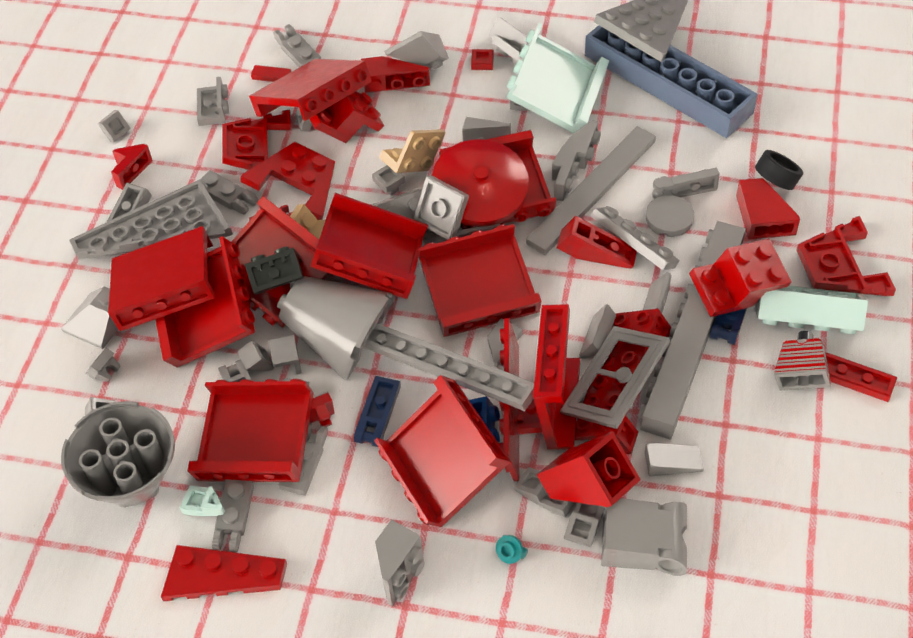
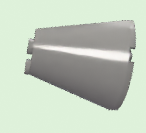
M307 276L290 283L291 290L288 295L283 294L277 304V307L281 309L279 319L343 379L348 380L360 360L364 344L379 319H384L395 300V295L381 290Z

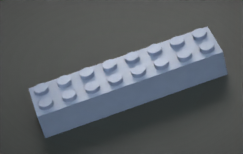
M600 25L586 35V57L596 63L601 57L609 60L608 70L725 138H728L754 114L757 93L671 45L664 61L660 62Z

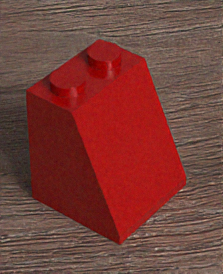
M613 431L566 450L536 474L550 499L610 507L641 480Z

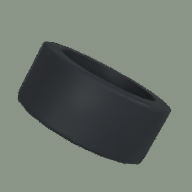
M765 150L755 165L756 171L763 178L786 190H793L804 174L803 170L795 162L772 150Z

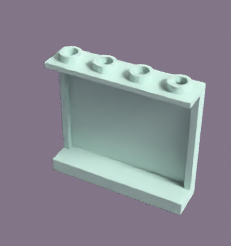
M539 23L535 30L531 29L525 39V42L528 44H524L519 57L522 59H518L513 68V72L516 74L510 77L506 85L509 88L506 98L575 133L588 123L609 60L601 57L596 65L539 35L542 24Z

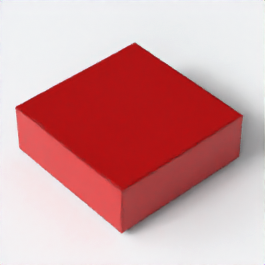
M472 49L471 70H493L494 49Z

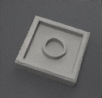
M432 175L426 176L413 220L428 224L427 229L447 240L456 237L469 195Z

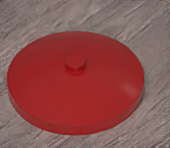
M473 139L453 145L439 157L432 176L469 195L461 223L466 225L485 227L507 221L521 209L527 197L529 177L523 161L510 148L495 141Z

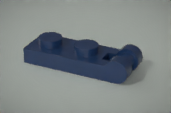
M747 308L717 315L710 338L718 340V338L727 340V343L735 345Z
M375 376L355 430L354 442L361 444L369 442L372 443V446L378 447L374 440L376 438L384 440V434L401 388L400 381ZM368 426L375 428L374 433L367 431Z

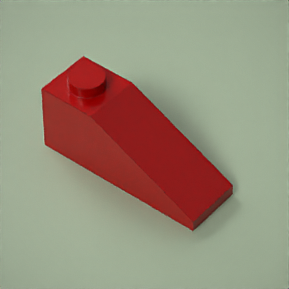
M574 216L561 229L557 249L576 259L628 269L634 267L637 251L622 239L578 216Z

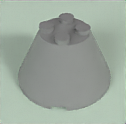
M115 402L96 408L74 425L76 429L69 439L64 441L61 452V464L64 475L77 492L90 499L118 504L124 508L141 504L158 494L159 485L172 462L175 451V439L171 426L158 410L153 407L150 409L141 406L138 402Z

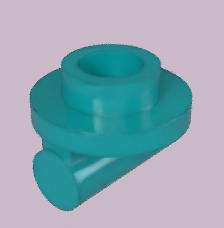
M503 535L496 544L498 557L507 564H513L520 559L523 560L528 553V549L524 548L520 540L513 535Z

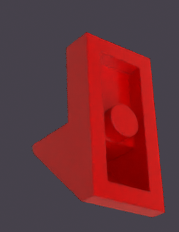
M139 144L117 148L112 151L117 163L111 171L116 187L123 190L126 183L131 184L153 161L148 145Z

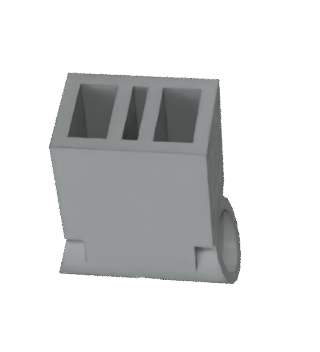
M620 498L612 506L605 507L603 514L601 566L646 570L657 568L661 572L670 575H685L687 573V547L682 535L687 529V505L683 502H670L660 505L656 502Z

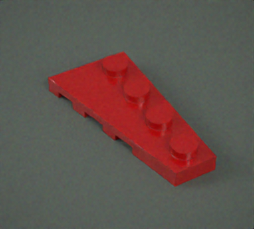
M176 545L161 598L163 601H173V598L178 597L194 599L200 598V595L209 594L224 596L228 595L229 592L243 591L245 594L281 590L287 562L286 559Z

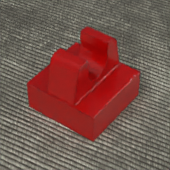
M327 392L313 398L309 421L310 423L318 421L320 426L324 427L332 425L330 415L335 414L332 399Z

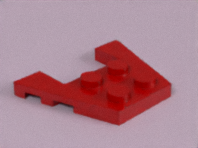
M283 110L282 114L275 116L269 113L257 120L251 121L250 118L222 124V163L250 170L268 158L267 130H291L290 110Z
M293 142L243 173L240 182L260 191L269 177L273 176L312 195L305 206L317 220H323L335 161L297 142Z
M860 216L852 218L850 223L845 225L842 223L836 226L831 232L826 234L823 232L798 244L796 251L813 289L894 296L896 288L888 272L862 276L848 247V241L866 239L868 234Z

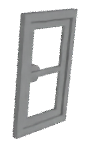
M613 326L561 408L560 413L617 429L669 345L670 339L664 336ZM618 341L649 347L633 374L627 367H622L617 372L601 369ZM597 374L616 378L620 383L627 382L610 411L579 403Z

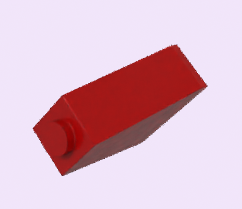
M764 178L739 180L736 197L748 240L797 234L800 223L799 215Z

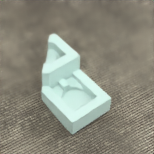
M190 485L179 508L183 514L194 516L223 515L225 512L212 486L206 488Z

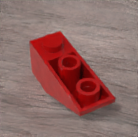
M384 56L361 59V61L366 62L372 80L371 83L364 86L365 93L430 86L429 67Z

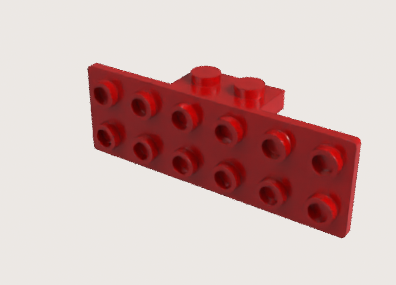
M510 318L504 319V328L500 329V340L504 344V350H500L501 366H504L505 372L519 377V344ZM534 399L526 411L499 401L501 412H503V418L499 419L500 434L503 435V442L499 443V445L511 461L505 467L507 473L510 472L513 481H519V435L542 433Z

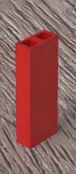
M254 65L251 78L252 80L274 82L292 71L287 68Z

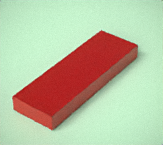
M825 352L830 382L889 402L898 377Z

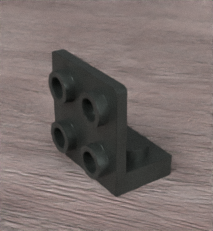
M282 247L275 250L273 255L267 257L265 255L255 256L250 259V263L245 264L254 294H259L304 278L299 262H302V258L294 248Z

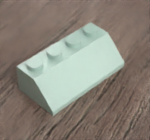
M789 285L786 288L766 292L757 301V317L762 319V323L777 325L778 321L788 322V326L803 328L804 324L814 325V329L820 331H830V327L840 328L842 333L856 334V330L864 331L868 300L860 293Z

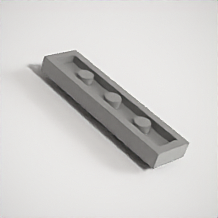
M610 206L594 209L591 215L593 219L660 269L669 270L676 268L680 260L673 256V252L669 248L654 242V237L647 233H642L636 228L637 225L619 216V212Z

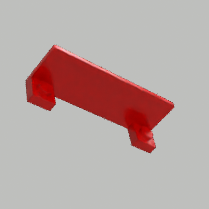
M658 308L616 313L613 326L668 338L671 331L670 324ZM618 341L601 369L617 372L618 369L627 367L633 374L649 347ZM597 374L587 390L583 404L610 411L627 382L620 383L616 378ZM627 414L617 429L577 419L575 441L592 440L613 431L625 453L632 454L639 431L628 419Z

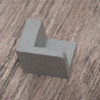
M294 335L269 340L273 366L280 367L294 364L296 373H302Z

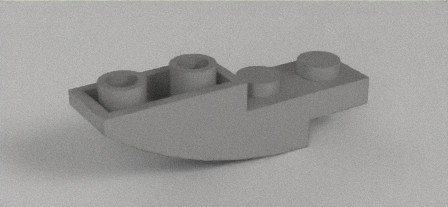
M593 120L576 131L556 155L552 164V180L555 181L554 197H556V200L564 201L566 193H570L572 190L573 175L577 176L579 168L585 169L588 161L593 160L594 144H599L601 131H598V121Z

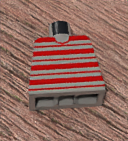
M800 331L797 335V340L783 342L774 371L779 390L831 387L822 340L819 338L813 339L814 335L812 332Z

